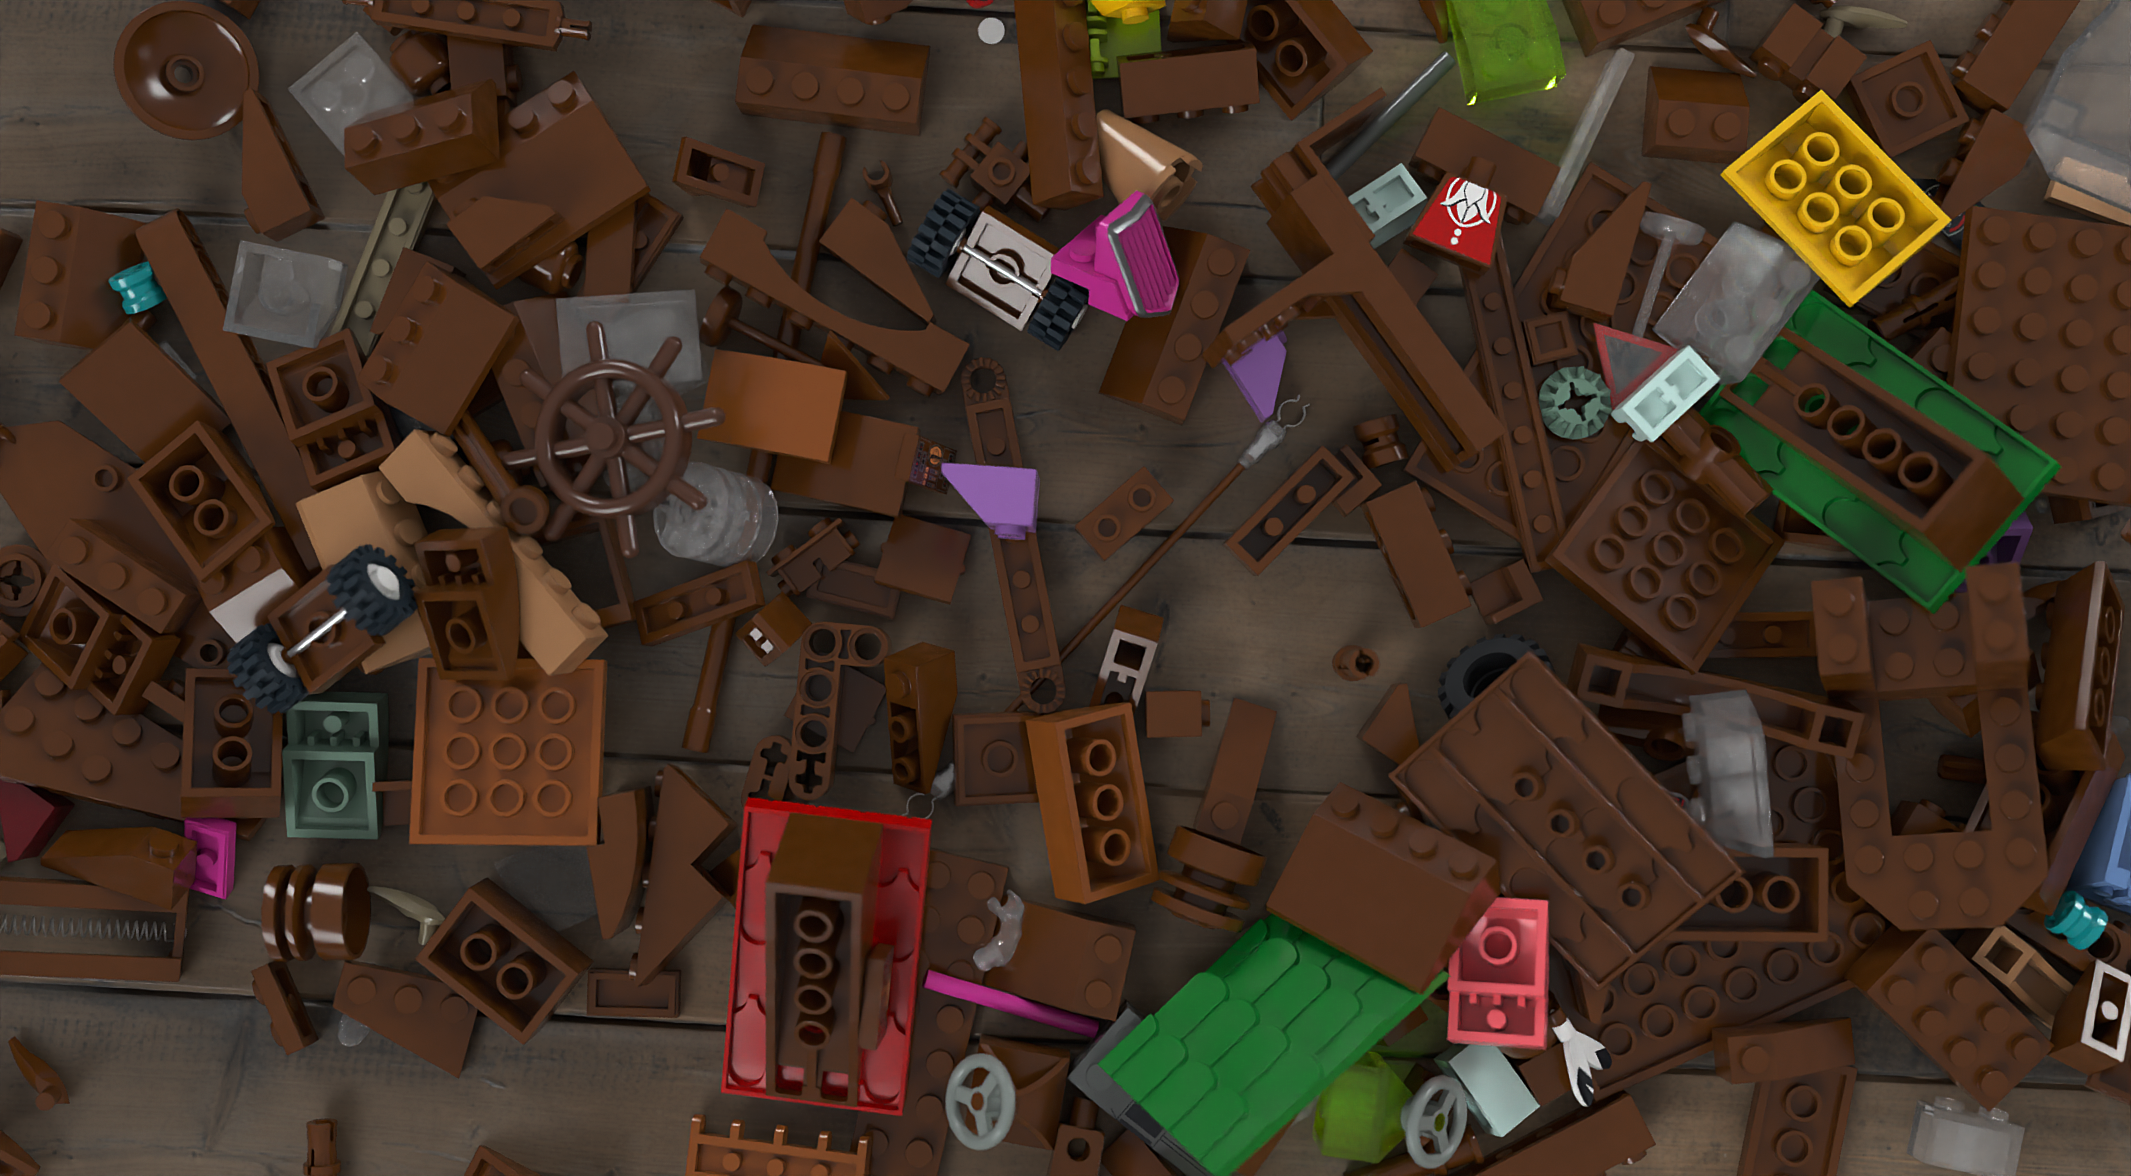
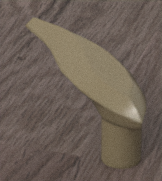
M1832 6L1819 11L1820 16L1826 20L1823 30L1833 38L1841 35L1844 26L1856 29L1868 27L1893 29L1906 28L1907 21L1869 8Z
M369 886L367 889L369 893L397 908L404 916L411 917L420 922L418 943L421 945L427 944L439 928V925L445 920L438 908L418 896L385 887Z

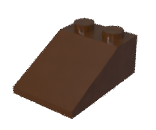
M199 420L194 422L127 478L165 534L202 583H206L276 525L249 465L228 436Z
M272 527L206 583L200 582L193 571H189L208 611L236 644L261 624L264 626L270 623L267 615L313 579L285 527Z
M186 668L181 818H279L283 713H280L279 710L276 713L268 712L267 705L262 709L255 706L256 699L252 697L248 700L242 695L246 692V689L243 686L236 687L233 680L237 678V675L229 674L228 669Z
M1002 895L982 984L1071 1012L1116 1022L1136 933L1135 925Z

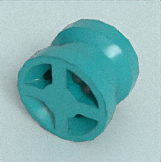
M149 262L127 268L108 280L112 289L120 292L123 297L122 307L126 314L144 311L167 298L161 285L157 284L154 278L155 273Z
M2071 890L2062 894L2053 915L2045 916L2044 925L2052 933H2062L2065 935L2068 944L2075 949L2083 950L2100 937L2107 924L2108 916L2106 912L2098 907L2087 906L2083 896Z

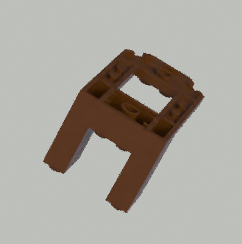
M2018 562L1965 567L1967 592L1950 594L1946 602L1935 614L1911 597L1868 601L1862 577L1811 581L1819 675L1829 698L1850 702L1865 714L1853 759L1835 755L1847 886L1901 931L2003 927L2049 877L2028 695L2029 651ZM1977 694L1992 830L1892 836L1879 701Z

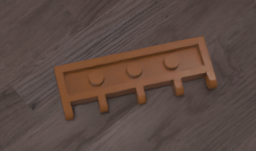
M695 1114L692 1119L685 1176L869 1175L872 1148L871 1136L861 1135L858 1151L850 1152L831 1149V1131L821 1130L818 1138V1147L787 1143L789 1132L787 1125L778 1124L775 1128L774 1140L767 1141L744 1138L745 1121L741 1119H734L732 1121L730 1136L706 1133L705 1115Z

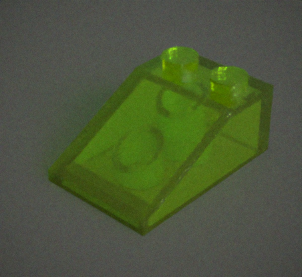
M1446 0L1467 105L1555 88L1567 74L1557 27L1546 0Z

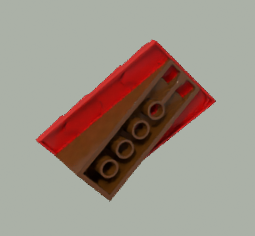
M748 797L744 806L721 1093L902 1116L908 1082L932 819L907 818V816L867 811L864 813L859 810L826 806L815 807V805L777 800L769 801V799ZM878 943L894 945L886 1034L877 1050L860 1048L858 1042L866 959Z

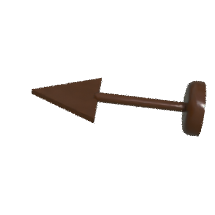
M725 286L719 291L706 312L700 328L699 340L709 347L720 346L726 341L732 330H735L797 362L846 371L848 380L844 399L888 400L890 398L832 330L828 333L820 361L738 320L743 299L741 293L730 286Z

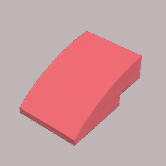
M1497 898L1449 959L1448 974L1451 976L1448 978L1450 996L1447 1040L1451 1043L1547 1050L1549 902L1547 900Z

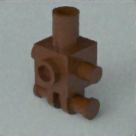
M984 117L977 131L973 135L968 133L963 140L967 144L963 150L956 148L951 154L954 158L953 161L939 175L951 186L957 188L962 177L967 171H970L972 173L970 176L971 185L979 191L972 203L980 207V213L988 205L991 207L993 203L1007 213L1015 204L1037 223H1040L1051 208L1033 205L1030 169L1026 163L1029 160L1027 143L1020 140L1011 152L998 141L991 149L988 145L996 135H1000L1002 130L991 119ZM979 155L984 158L980 164L975 161Z

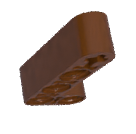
M816 622L808 626L803 633L788 776L790 789L800 799L815 800L827 794L833 787L845 665L873 667L884 663L883 658L891 654L892 643L888 634L881 628L867 625ZM827 629L835 636L836 645L830 654L823 656L816 652L813 640L819 631ZM869 633L875 634L880 639L882 647L879 655L872 660L865 659L858 650L859 640ZM817 675L827 677L832 687L830 695L823 701L816 700L809 692L810 681ZM813 720L820 721L827 729L826 741L820 746L810 744L805 737L806 726ZM825 752L826 759L815 760L814 769L815 775L822 776L823 782L815 785L813 791L809 790V783L802 781L801 775L810 771L812 758L802 759V753L812 755Z

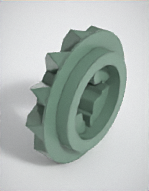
M1584 366L1562 368L1550 375L1540 389L1538 401L1543 423L1554 434L1566 439H1582L1591 436L1604 427L1608 415L1612 411L1610 403L1611 390L1606 387L1600 374H1596ZM1571 389L1575 391L1577 396L1585 395L1587 397L1591 395L1592 397L1591 400L1581 407V417L1577 415L1575 409H1558V406L1570 399L1569 391Z

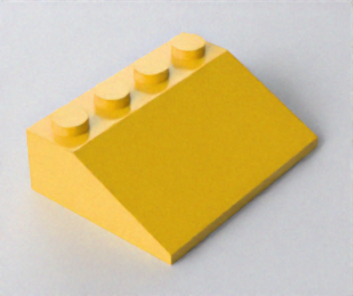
M1822 89L1720 174L1849 308L1903 266L1952 221Z

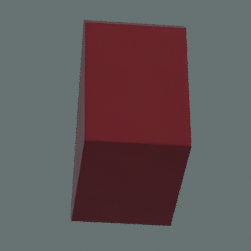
M0 780V816L8 862L37 857L75 804L63 795L51 793L47 789Z

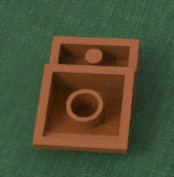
M715 349L703 410L719 407L724 410L726 419L719 426L698 430L697 439L784 457L790 456L831 464L848 374L843 370Z

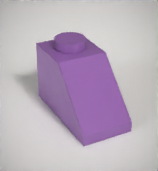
M1283 331L1268 342L1265 339L1260 341L1252 348L1253 351L1235 365L1230 367L1227 361L1223 362L1261 423L1267 420L1274 411L1287 352L1283 346L1287 342Z

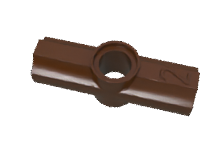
M1692 406L1661 434L1680 454L1679 464L1684 473L1699 484H1709L1742 519L1762 504L1773 492L1774 489L1739 455L1741 446L1734 435L1719 425H1710Z
M1600 704L1598 719L1621 743L1643 747L1645 753L1654 759L1675 761L1686 755L1734 765L1741 732L1739 728L1682 715L1638 709H1621Z

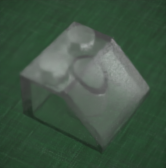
M240 240L223 331L316 349L340 310L348 265L328 257Z

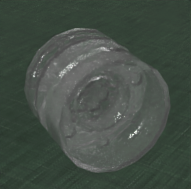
M694 461L688 463L683 479L706 495L708 499L706 508L701 511L693 510L671 494L653 510L655 532L661 545L674 556L729 567L745 560L757 562L766 555L775 539L779 521L777 501L770 487L759 478Z

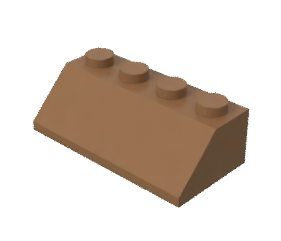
M381 471L358 476L296 503L322 570L330 565H336L358 546L369 544L373 546L374 550L377 547L384 549L386 558L389 555L394 556L397 559L395 565L398 568L405 567L408 573L404 576L406 579H413L416 585L411 590L418 591L427 586L413 542L427 536L428 533L416 504L406 502ZM416 609L415 613L382 636L386 644L361 662L366 674L432 653L419 609Z

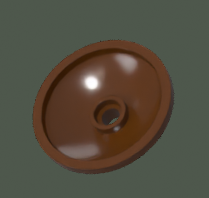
M170 1L145 9L125 27L114 51V78L126 106L146 126L168 137L193 141L219 136L243 120V92L251 88L258 92V62L248 38L227 16L203 4L189 1ZM178 67L187 69L191 75L190 82H179L174 75L175 69Z

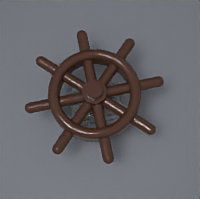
M591 321L586 327L591 362L570 371L556 385H553L532 369H526L521 372L519 376L520 383L544 400L536 422L535 447L506 453L502 458V465L510 471L538 465L545 482L561 500L543 529L544 537L547 540L557 541L560 539L577 511L594 517L616 519L621 553L626 558H634L640 550L635 523L636 516L656 508L671 494L693 510L701 511L706 508L708 504L706 495L683 479L691 456L692 431L719 426L724 423L726 414L719 407L688 413L686 405L676 388L664 378L682 350L683 344L680 338L676 336L668 337L649 366L646 367L627 360L609 359L605 328L601 322ZM613 381H631L637 384L631 394L615 397ZM593 388H595L598 416L578 403L581 397ZM567 419H570L585 430V436L563 440ZM591 454L577 478L574 479L565 459ZM602 472L606 483L610 486L612 499H602L590 493Z

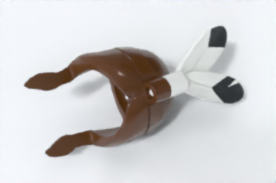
M1548 987L1547 1050L1555 1044L1558 1038L1561 1042H1564L1565 1059L1574 1095L1582 1106H1590L1593 1100L1594 1088L1589 1066L1597 1070L1609 1069L1612 1065L1611 1056L1602 1044L1574 1029L1554 993ZM1496 1046L1503 1054H1507L1514 1059L1523 1060L1539 1056L1547 1051Z

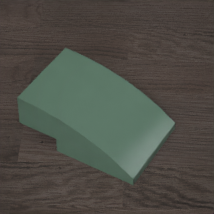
M323 692L309 694L294 707L286 711L288 745L282 750L287 837L378 840L381 837L383 824V792H372V782L387 780L389 748L388 693Z

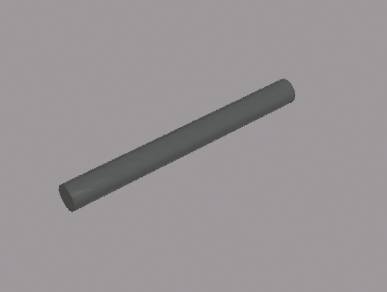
M1443 51L1325 166L1335 181L1456 64L1454 58L1449 53Z

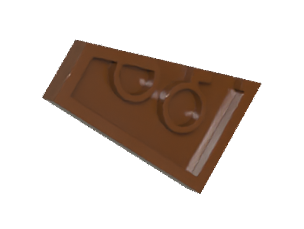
M345 960L332 1006L459 1079L478 1009L438 977L355 960Z

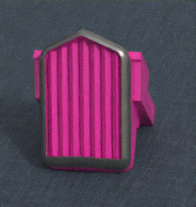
M1135 191L1109 215H1100L1051 257L1050 273L1089 289L1088 304L1126 321L1134 315L1140 318H1151L1171 313L1179 287V275L1153 201L1142 192Z

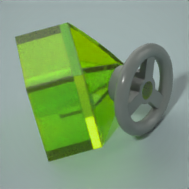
M1367 1051L1317 1096L1312 1137L1320 1153L1324 1156L1379 1163L1406 1136L1407 1148L1412 1159L1424 1168H1437L1453 1156L1462 1140L1467 1120L1465 1093L1461 1085L1454 1078L1447 1075H1438L1427 1080L1414 1096L1378 1053ZM1444 1089L1438 1102L1430 1100L1437 1091ZM1453 1104V1120L1447 1137L1448 1113ZM1420 1136L1433 1139L1435 1153L1427 1154L1423 1150Z

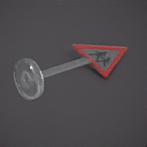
M1643 213L1640 223L1641 230L1650 236L1661 239L1662 242L1633 332L1629 334L1593 323L1606 387L1611 390L1610 403L1612 410L1679 350L1645 339L1643 335L1673 243L1687 246L1698 245L1702 242L1706 231L1700 225L1664 214Z

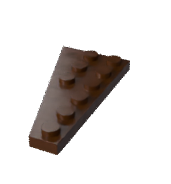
M43 662L0 710V780L14 784L23 783L47 789L51 793L120 810L122 808L145 813L146 816L152 818L169 819L185 823V818H181L183 741L143 715L114 716L87 689L71 690ZM268 818L222 819L236 823V838L250 841Z

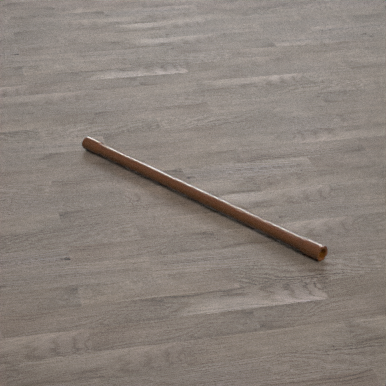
M821 132L813 166L812 185L790 277L808 294L811 292L821 248L819 240L824 234L835 182L840 174L847 143L846 137L831 132ZM783 309L777 339L798 349L802 328L787 320L785 317L788 311ZM775 350L773 352V358L795 361ZM751 450L725 568L745 560H750L774 454ZM737 616L711 625L694 704L689 711L682 748L708 753L717 716V701Z

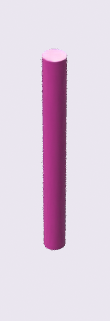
M927 970L923 978L922 987L1090 1038H1094L1098 1031L1099 1021L931 970Z

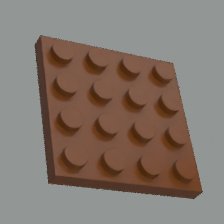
M419 658L409 844L599 845L601 818L597 798L602 796L607 661L585 659L572 673L549 676L535 659H517L514 676L508 680H440L434 658Z

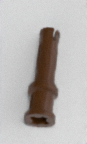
M1467 1124L1462 1140L1453 1156L1437 1168H1424L1418 1165L1408 1151L1348 1172L1345 1171L1343 1175L1425 1176L1434 1173L1435 1176H1448V1170L1475 1162L1477 1165L1484 1164L1485 1162L1471 1124ZM1433 1139L1422 1147L1427 1154L1435 1153Z

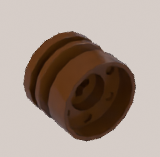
M1177 825L1167 854L1184 864L1182 872L1160 870L1158 877L1176 886V889L1171 891L1154 887L1151 900L1164 906L1172 915L1195 925L1212 930L1225 929L1241 932L1245 921L1226 910L1228 906L1249 910L1251 903L1233 892L1235 885L1258 886L1267 857L1233 842L1196 831L1193 828Z
M328 863L322 865L319 872H317L311 864H302L297 867L292 864L274 866L268 875L264 887L261 907L262 933L269 957L275 962H288L294 958L298 961H307L312 959L317 951L318 956L324 961L355 960L360 958L366 948L371 923V893L367 891L369 880L364 867L360 863Z

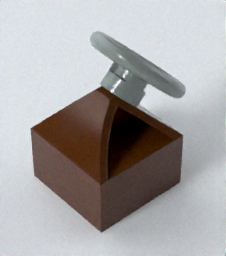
M981 1034L977 1054L964 1058L956 1066L948 1082L946 1113L955 1136L965 1146L975 1150L990 1149L1002 1141L1054 1151L1070 1062V1049ZM974 1070L971 1089L962 1086L966 1076ZM960 1102L968 1105L965 1123L960 1111Z

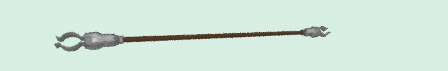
M1300 395L1297 396V400L1290 399L1285 401L1284 403L1297 402L1299 400ZM1282 403V404L1279 406V408H1278V412H1277L1278 420H1277V421H1279V420L1281 419V417H1280V409H1281V407H1282V405H1283L1284 403ZM1310 404L1303 406V408H1302L1303 417H1302V420H1301L1297 425L1301 424V423L1303 422V420L1305 419V415H1306L1305 407L1309 406ZM1273 419L1263 424L1257 431L1255 439L1245 448L1241 458L1237 461L1238 464L1059 652L1061 663L1244 470H1248L1253 464L1259 462L1268 451L1277 448L1287 434L1285 431L1286 427H1295L1297 425H1286L1282 428ZM1047 678L1036 679L1031 685L1030 694L1032 695ZM1021 694L1004 712L1017 711L1024 704ZM953 759L943 769L935 773L930 792L935 796L931 802L932 812L934 809L933 801L935 799L940 801L946 798L954 790ZM922 793L913 794V795L909 798V800H910L912 797L916 796V795H924V794H922ZM908 800L907 805H906L907 813L902 814V816L907 815L908 812H909V810H908L909 800ZM932 812L925 819L929 818Z

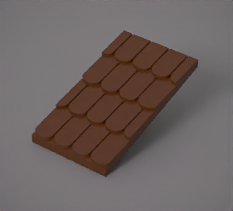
M1528 651L1388 775L1444 834L1497 859L1500 891L1506 898L1547 900L1549 902V942L1597 991L1604 989L1746 872L1696 818L1692 817L1654 775L1630 753L1595 714L1531 651Z

